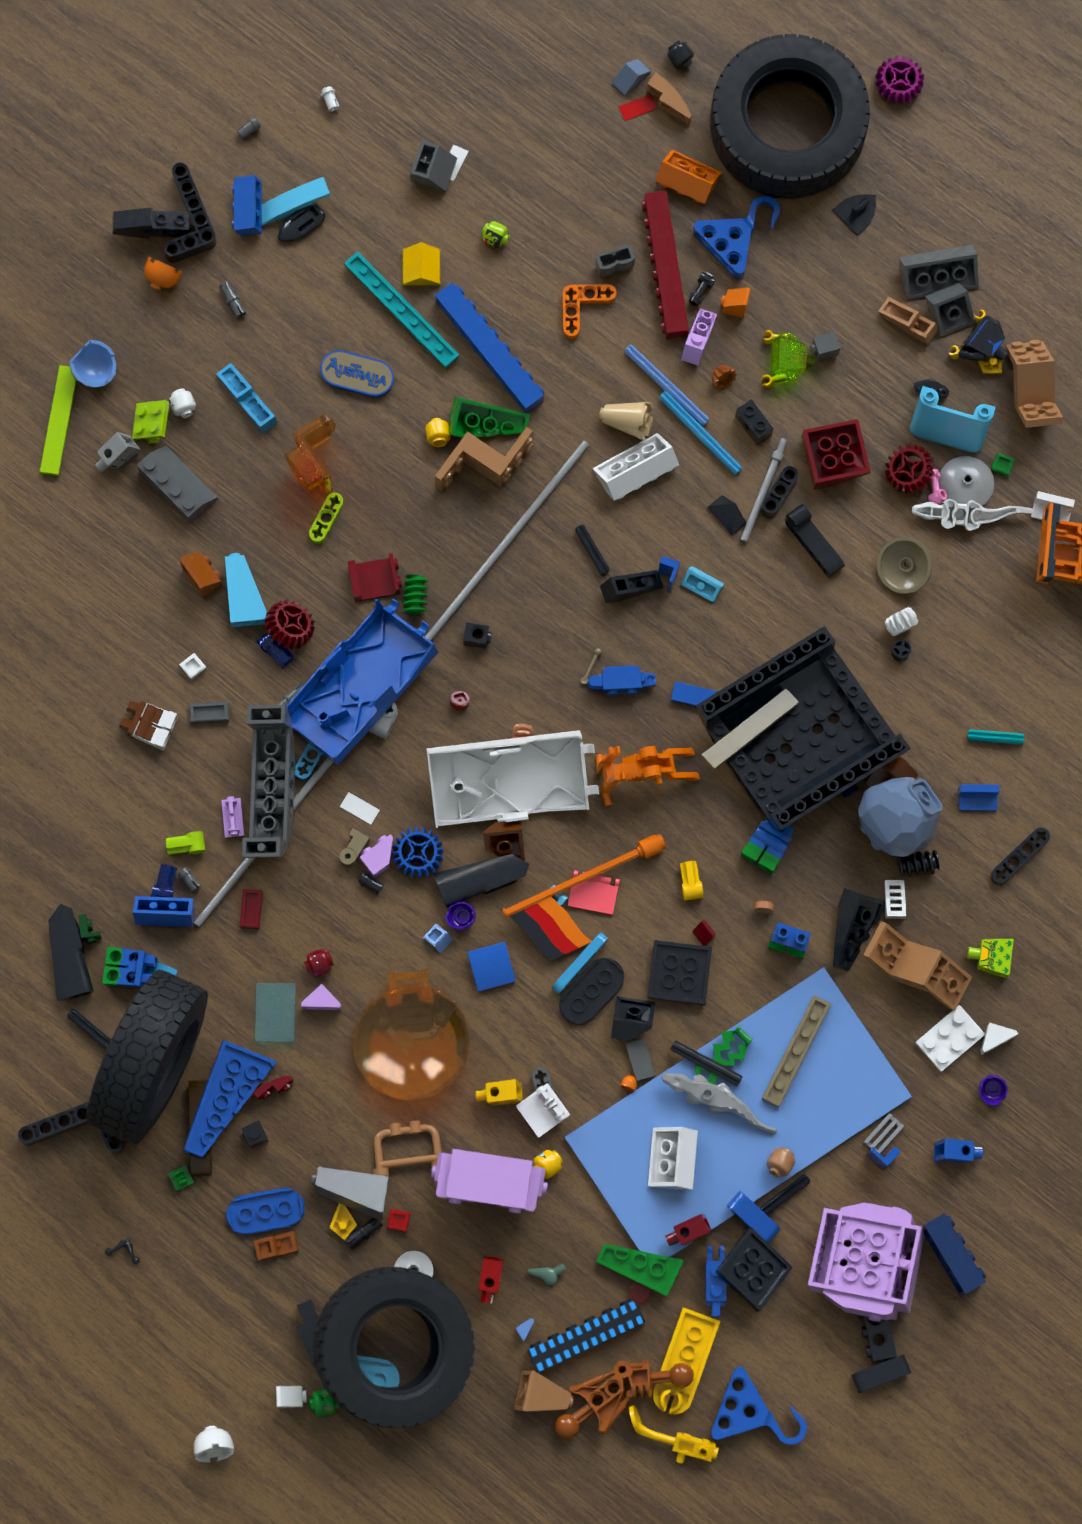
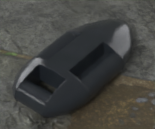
M317 203L297 210L283 222L279 229L278 239L289 242L303 238L324 221L325 212ZM314 210L318 216L315 217L311 211Z

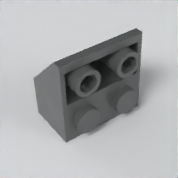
M422 140L410 172L411 182L446 192L457 157L440 145Z

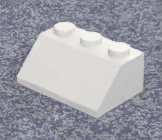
M684 1127L653 1128L648 1178L649 1187L693 1190L697 1130Z

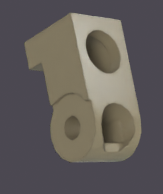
M354 828L349 833L352 840L339 855L341 863L346 867L354 866L361 856V852L370 842L369 837Z

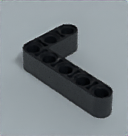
M181 162L176 163L172 167V174L186 211L189 212V218L195 231L170 240L164 245L166 259L172 263L214 248L217 243L214 229L187 165ZM178 172H185L183 176L177 175ZM188 187L192 189L190 192L183 191ZM192 204L199 205L197 208H190ZM199 220L205 221L202 225L197 224ZM206 236L212 237L209 241L203 240ZM188 243H194V244H195V245H194L193 247H191V248L186 247V245H187ZM172 249L177 250L175 254L168 253Z
M89 1102L22 1127L18 1132L19 1140L23 1144L31 1146L89 1124L86 1119H79L80 1111L87 1110ZM69 1117L70 1123L65 1127L61 1126V1119ZM45 1124H50L51 1131L47 1134L42 1133V1127ZM100 1130L105 1145L110 1152L119 1154L125 1149L124 1140ZM32 1131L33 1137L29 1141H25L23 1139L24 1133ZM114 1139L120 1140V1146L117 1149H112L110 1146Z

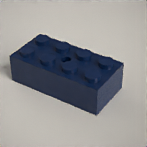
M943 1213L923 1225L922 1229L927 1242L958 1294L962 1297L986 1283L984 1280L986 1275L980 1267L977 1268L974 1261L976 1259L970 1250L967 1251L963 1245L965 1240L962 1235L954 1230L955 1224L952 1218Z

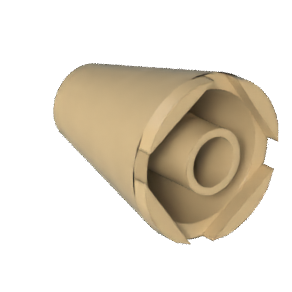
M650 402L607 404L604 408H601L599 418L606 425L645 440V436L649 435L653 417L650 416V411H653V405Z

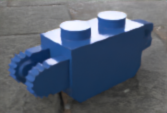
M637 665L605 667L602 675L589 677L587 685L591 690H603V694H607V696H617L619 693L637 695L638 692H641V689L654 687L656 679L655 673L641 672Z
M707 1246L705 1302H707V1307H711L712 1317H720V1307H725L726 1282L715 1271L724 1260V1246H719V1261H712L713 1249L712 1246Z

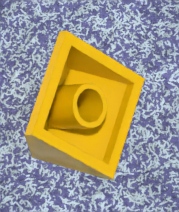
M422 242L404 248L403 285H440V249Z

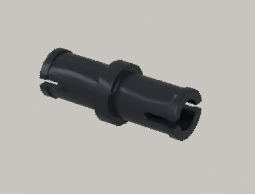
M372 1218L363 1226L357 1227L358 1230L347 1239H344V1242L347 1245L354 1240L348 1246L353 1250L363 1240H368L372 1233L382 1227V1223L379 1221L373 1226L378 1219Z

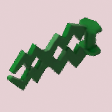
M740 1025L735 1030L721 1032L723 1044H713L715 1057L712 1060L723 1066H735V1059L744 1061L748 1044L753 1038L744 1032ZM734 1034H736L746 1044H738L739 1053H728L729 1061L722 1060L720 1050H731L729 1040L735 1042ZM695 1066L696 1075H700V1071H708L701 1066ZM708 1073L710 1077L708 1082L711 1084H716V1078H721L714 1073Z

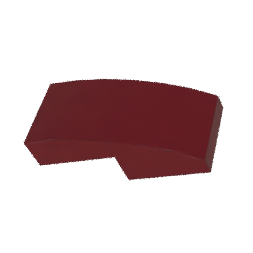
M291 1076L271 1080L256 1089L253 1094L258 1100L262 1098L265 1100L273 1093L271 1091L273 1088L278 1093L282 1091L284 1093L293 1086L291 1083L294 1080Z

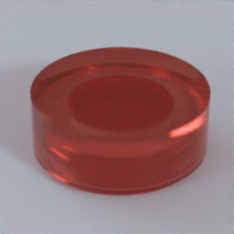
M639 1282L633 1284L630 1288V1297L633 1301L636 1300V1302L641 1303L649 1297V1288Z

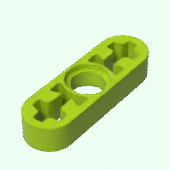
M339 493L328 495L309 530L310 540L315 544H321L325 541L343 508V497ZM338 498L339 504L334 505L333 511L330 510L332 506L331 500ZM330 514L332 516L331 521L328 523L322 522V515ZM321 525L323 527L321 530L322 537L318 536L315 538L314 532L317 533Z

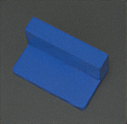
M662 556L658 573L670 577L667 592L671 593L678 575L680 562Z
M961 784L959 787V810L997 811L999 785Z
M872 1147L866 1155L884 1170L900 1151L894 1147L884 1158Z

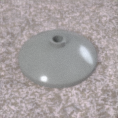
M970 456L957 457L947 462L940 471L939 487L946 492L947 499H952L959 504H967L970 500H974L981 506H984L991 498L994 490V477L989 467L981 460ZM968 477L971 481L966 482L964 478Z

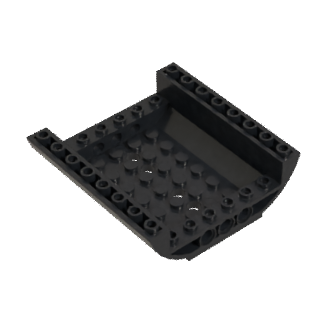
M825 626L696 705L712 742L716 744L783 690L787 689L799 702L796 707L725 762L757 810L778 830H783L911 750L901 734L895 736L835 650V640ZM830 716H837L839 722L831 724L828 718ZM817 725L821 726L823 732L815 734L812 728ZM787 745L791 748V752L784 754L780 748ZM771 755L775 758V762L768 764L764 758Z

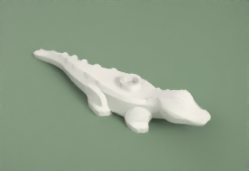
M947 499L943 502V505L926 502L912 507L914 515L926 520L941 519V525L944 528L948 529L955 525H961L968 531L977 529L984 523L994 522L1014 513H1034L1032 508L1020 506L986 509L974 500H970L967 504H959L952 499Z

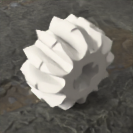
M905 608L885 621L886 628L892 636H897L918 623L917 615L913 612L912 608Z

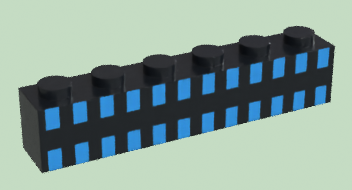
M630 1299L619 1303L620 1307L615 1310L610 1307L602 1311V1316L596 1319L594 1316L583 1320L585 1324L579 1327L574 1324L566 1328V1333L559 1335L557 1332L547 1337L549 1341L541 1344L538 1341L529 1346L530 1350H527V1353L536 1372L540 1373L644 1324L646 1321L636 1300L631 1302Z

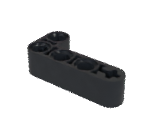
M801 504L786 515L785 523L824 574L830 578L845 567V564L813 524L809 510Z

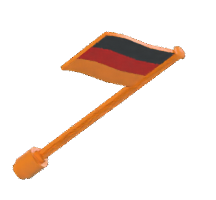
M660 834L651 835L638 841V846L633 851L507 909L503 908V916L507 919L510 917L520 926L538 951L548 960L552 961L591 943L592 940L580 931L567 911L552 896L638 856L648 859L663 852L662 849L666 848V844Z

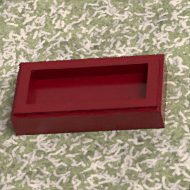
M243 889L240 928L260 929L262 890Z

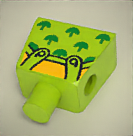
M983 939L980 942L979 948L968 947L967 958L978 960V970L1008 978L1010 975L1014 939Z

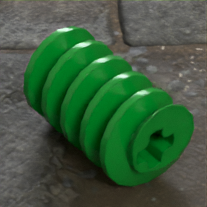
M416 574L405 575L407 578L405 585L407 587L404 588V592L407 594L403 596L405 600L403 607L406 609H403L402 613L409 616H419L422 612L427 611V609L421 606L427 604V601L422 600V598L428 597V594L423 593V590H428V587L423 585V583L429 582V579Z

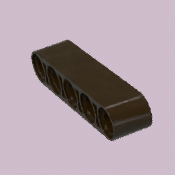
M189 1080L190 1128L208 1080ZM211 1147L201 1158L190 1154L191 1176L212 1175Z

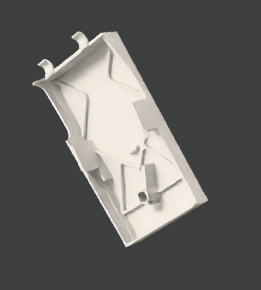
M580 730L427 748L436 828L444 825L497 819L498 822L528 819V814L589 810L588 795L599 794L598 785L588 786L584 754L595 753L594 744H583Z

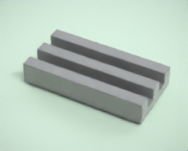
M889 1113L863 1143L870 1149L873 1147L881 1153L904 1125ZM890 1119L892 1123L884 1130V1132L876 1139V1141L873 1144H871L869 1141ZM896 1125L898 1128L879 1149L875 1148L892 1127Z

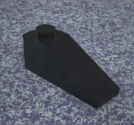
M653 570L610 577L600 585L605 603H611L661 589L663 585L658 571Z

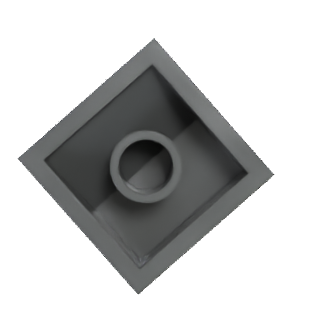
M960 283L925 296L929 313L933 322L936 323L941 337L975 323L968 291Z

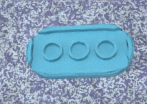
M357 1356L362 1372L374 1385L381 1387L399 1386V1372L390 1361Z

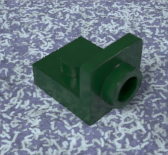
M86 914L78 915L82 941L95 943L98 942L97 939H102L100 932L89 933V931H93L92 920L88 919Z

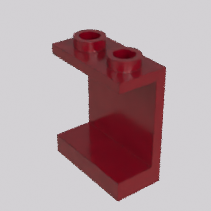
M392 553L389 554V558L356 564L355 560L347 561L355 602L400 594L399 588H402L401 577L396 575V570H399L398 560L393 559Z

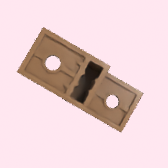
M1031 340L1029 343L1013 342L1010 345H1006L1008 356L1014 367V407L1025 428L1063 424V416L1055 404L1054 359L1044 342Z
M526 427L506 456H503L467 432L435 475V487L440 491L445 487L448 488L453 481V475L461 471L464 463L498 486H501L503 482L507 483L512 476L511 471L514 467L517 469L523 460L522 456L531 451L534 445L532 444L534 440L533 431Z
M880 922L863 955L894 981L929 992L948 1009L953 1011L956 1010L972 979V976L942 951L907 941L885 922Z

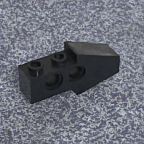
M153 208L114 211L112 216V234L149 239V236L181 237L189 232V212L153 211Z

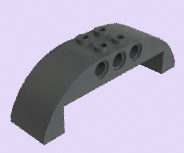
M285 704L248 705L247 725L253 729L249 838H243L242 858L282 857L289 845L294 815L295 745L291 718Z

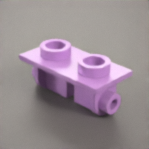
M230 796L226 800H221L225 838L244 836L241 798L234 799L233 796Z

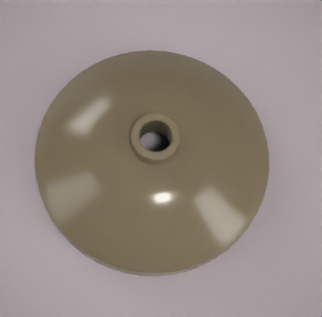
M904 536L890 540L883 546L877 558V571L881 581L886 587L897 593L906 594L921 589L928 582L932 573L933 563L929 550L921 541L912 537ZM907 561H910L911 563L910 568L906 566Z

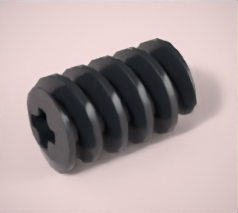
M933 850L932 854L929 851H925L924 857L921 852H917L916 857L914 853L910 854L909 857L901 856V859L898 856V868L901 878H904L905 872L911 877L913 871H915L917 876H919L920 870L923 871L924 875H927L928 869H930L932 874L935 873V869L939 871L937 851Z

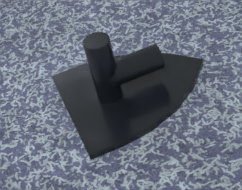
M861 194L846 198L834 207L832 211L858 236L870 224L874 216L876 195Z

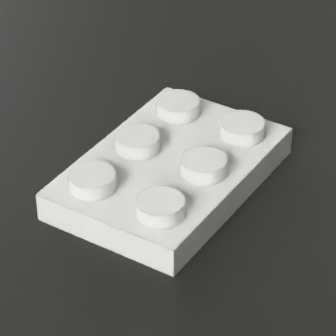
M959 1005L955 1011L950 1012L917 1040L915 1044L941 1073L981 1039L985 1033Z

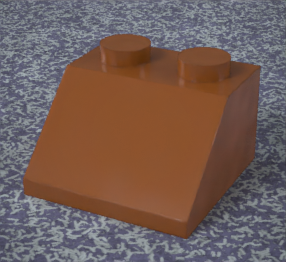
M199 551L179 558L182 570L203 599L222 587L220 580L223 578L217 570L213 571L210 567L212 563L206 554L203 556Z

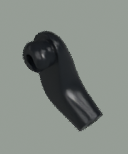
M925 379L914 383L915 392L921 391L922 387L925 386L934 389L938 393L939 398L944 399L949 395V389L934 379Z

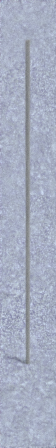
M586 441L579 445L425 636L427 639L432 641L588 448L589 444ZM329 758L325 759L294 798V810L333 763ZM245 858L194 921L195 925L200 927L255 858Z

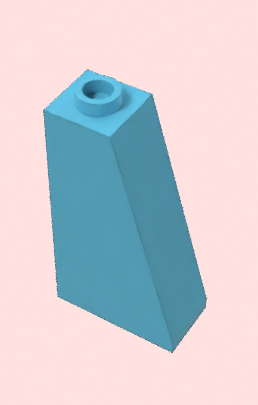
M239 553L229 554V556L225 557L231 626L241 627L266 624L264 619L267 611L244 555Z

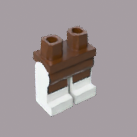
M130 701L127 712L135 716L133 720L123 717L120 728L128 732L130 737L164 751L170 733H172L178 719L177 713L160 709L143 701L140 703Z

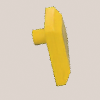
M993 355L988 361H978L983 374H1002V361Z
M339 1203L329 1228L342 1239H346L357 1224L346 1206Z

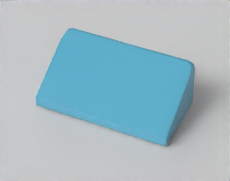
M691 566L680 585L714 603L724 583Z

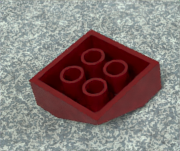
M858 419L803 430L801 438L814 490L834 486L871 473Z

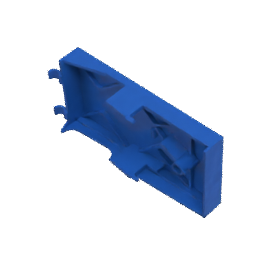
M393 598L391 604L387 607H384L378 599L375 600L374 609L348 640L341 641L287 705L293 731L336 765L341 763L439 653L434 643L424 636L429 630V625L422 621V625L415 629L397 616L394 612L398 609L399 602Z

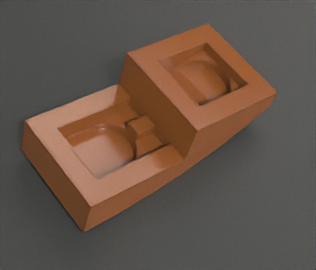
M294 1231L254 1241L258 1260L299 1251Z

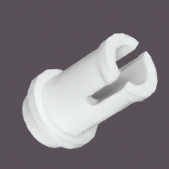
M331 86L322 89L321 96L326 101L329 112L340 108L334 94L335 89H332Z

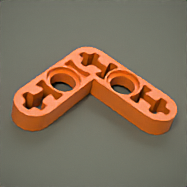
M608 284L568 285L563 289V333L565 337L575 339L580 333V304H608L614 302L617 294L614 286ZM587 290H592L595 296L587 298L584 293ZM598 290H600V298H597ZM607 290L611 293L609 298L605 294ZM569 291H573V294H575L573 295V303H569V295H566L569 294ZM574 308L577 313L574 316H569L566 314V310ZM570 321H573V328L577 329L573 333L566 330L570 328Z

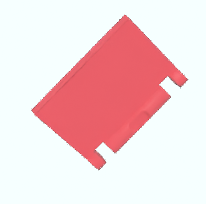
M574 870L573 878L578 876V871ZM597 875L571 887L567 906L613 915L620 879L616 878L615 886L610 885L611 877Z

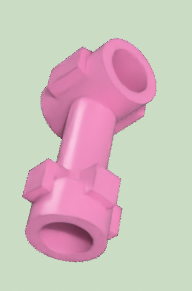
M933 469L932 471L935 472V475L929 476L932 479L933 493L928 496V500L939 505L943 503V500L947 499V494L939 487L940 472L938 469Z

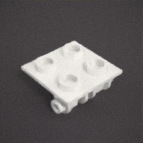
M548 1083L540 1086L537 1091L516 1105L538 1138L570 1116Z

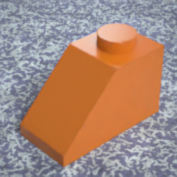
M751 288L727 290L726 296L722 295L720 306L723 307L722 313L744 318Z

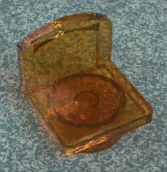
M328 414L321 415L293 433L296 447L285 454L286 461L294 475L309 493L319 486L326 495L333 492L331 476L326 470L327 467L323 460H319L312 450L328 440L335 431L336 423Z

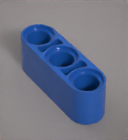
M741 1191L727 1204L731 1211L747 1226L752 1227L767 1243L781 1230L773 1220Z

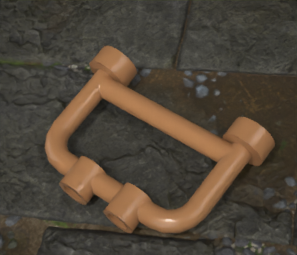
M420 1121L408 1122V1127H401V1123L389 1124V1129L380 1131L374 1138L376 1169H373V1174L389 1177L388 1168L431 1163L432 1167L433 1165L437 1166L438 1153H442L438 1130L431 1125H421ZM423 1132L431 1134L434 1155L383 1161L381 1146L383 1138L407 1134L414 1135Z

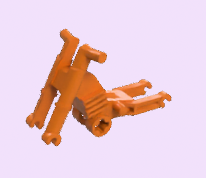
M620 746L615 748L609 747L608 753L604 756L603 754L596 755V774H603L604 782L599 789L605 807L613 805L609 793L621 781L639 782L654 779L655 785H662V776H665L669 781L700 780L699 773L676 772L673 756H693L695 752L692 747L668 748L662 751L661 754H658L656 746H647L639 749V754L623 757V763L613 764V761L621 754Z

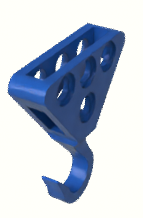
M760 196L756 198L751 204L748 217L745 219L696 221L694 224L693 235L737 280L744 277L756 208L760 205H768L772 208L771 231L778 220L780 208L777 201L772 197ZM710 233L713 237L706 238L704 234ZM737 235L739 238L734 240L730 236ZM718 246H723L725 250L719 251L716 248ZM735 259L738 263L731 264L729 260Z
M738 1367L733 1371L710 1435L713 1440H720L761 1426H767L782 1443L793 1445L805 1437L807 1425L804 1418L790 1406L789 1408L795 1420L800 1425V1432L795 1438L785 1437L745 1369ZM735 1380L742 1382L743 1389L741 1391L733 1389L732 1384ZM733 1399L736 1402V1408L728 1410L725 1406L726 1400ZM750 1406L754 1409L755 1414L752 1418L745 1416V1407ZM720 1418H726L729 1421L727 1429L719 1427L718 1421Z

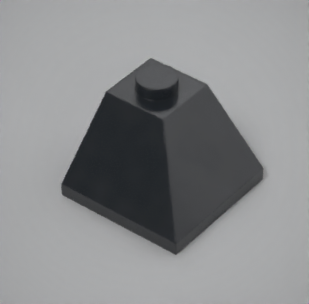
M617 996L611 1038L631 1041L650 1030L653 1025L655 1002Z

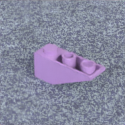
M703 309L699 310L686 341L681 360L699 366L718 314Z

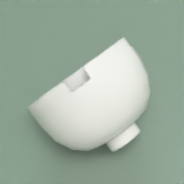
M216 1426L206 1427L194 1441L195 1459L200 1462H210V1458L218 1457L217 1461L232 1456L234 1454V1445L229 1433Z

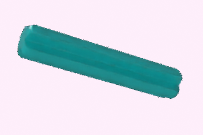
M972 729L968 730L967 738L970 741L1020 745L1024 743V734Z

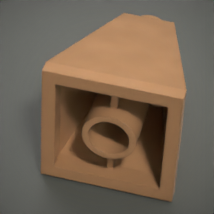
M522 1371L514 1405L515 1411L565 1410L572 1407L573 1396H571L570 1392L535 1371Z

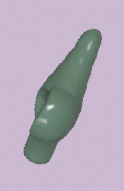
M562 1263L555 1268L528 1269L527 1273L540 1278L547 1285H554L558 1280L557 1275L564 1272L566 1268Z

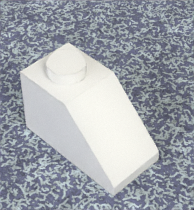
M276 1386L277 1407L279 1409L303 1407V1403L307 1402L306 1390H303L302 1386Z

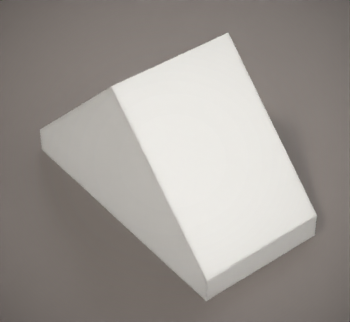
M989 1023L980 1049L981 1055L1013 1039L1018 1035L1017 1031Z

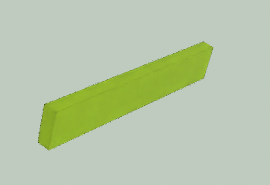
M59 366L40 474L59 476L77 383L68 366Z

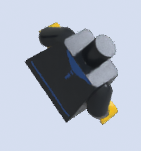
M980 310L979 314L981 317L974 316L977 325L960 346L962 349L959 350L956 345H953L951 348L956 352H949L952 359L962 358L982 362L988 361L994 355L1002 361L1008 354V351L1000 346L1005 340L1000 322L989 315H985L984 310Z

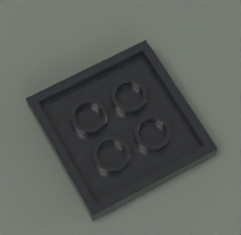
M654 940L647 998L706 1005L712 947Z
M750 1227L747 1228L715 1272L756 1312H759L793 1267Z

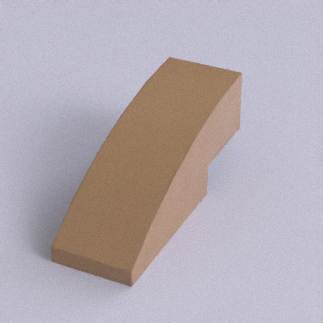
M655 72L647 83V91L659 98L658 107L689 126L691 114L686 103L676 89Z
M888 297L878 311L880 315L896 327L927 345L938 331L935 322L920 316L918 311Z

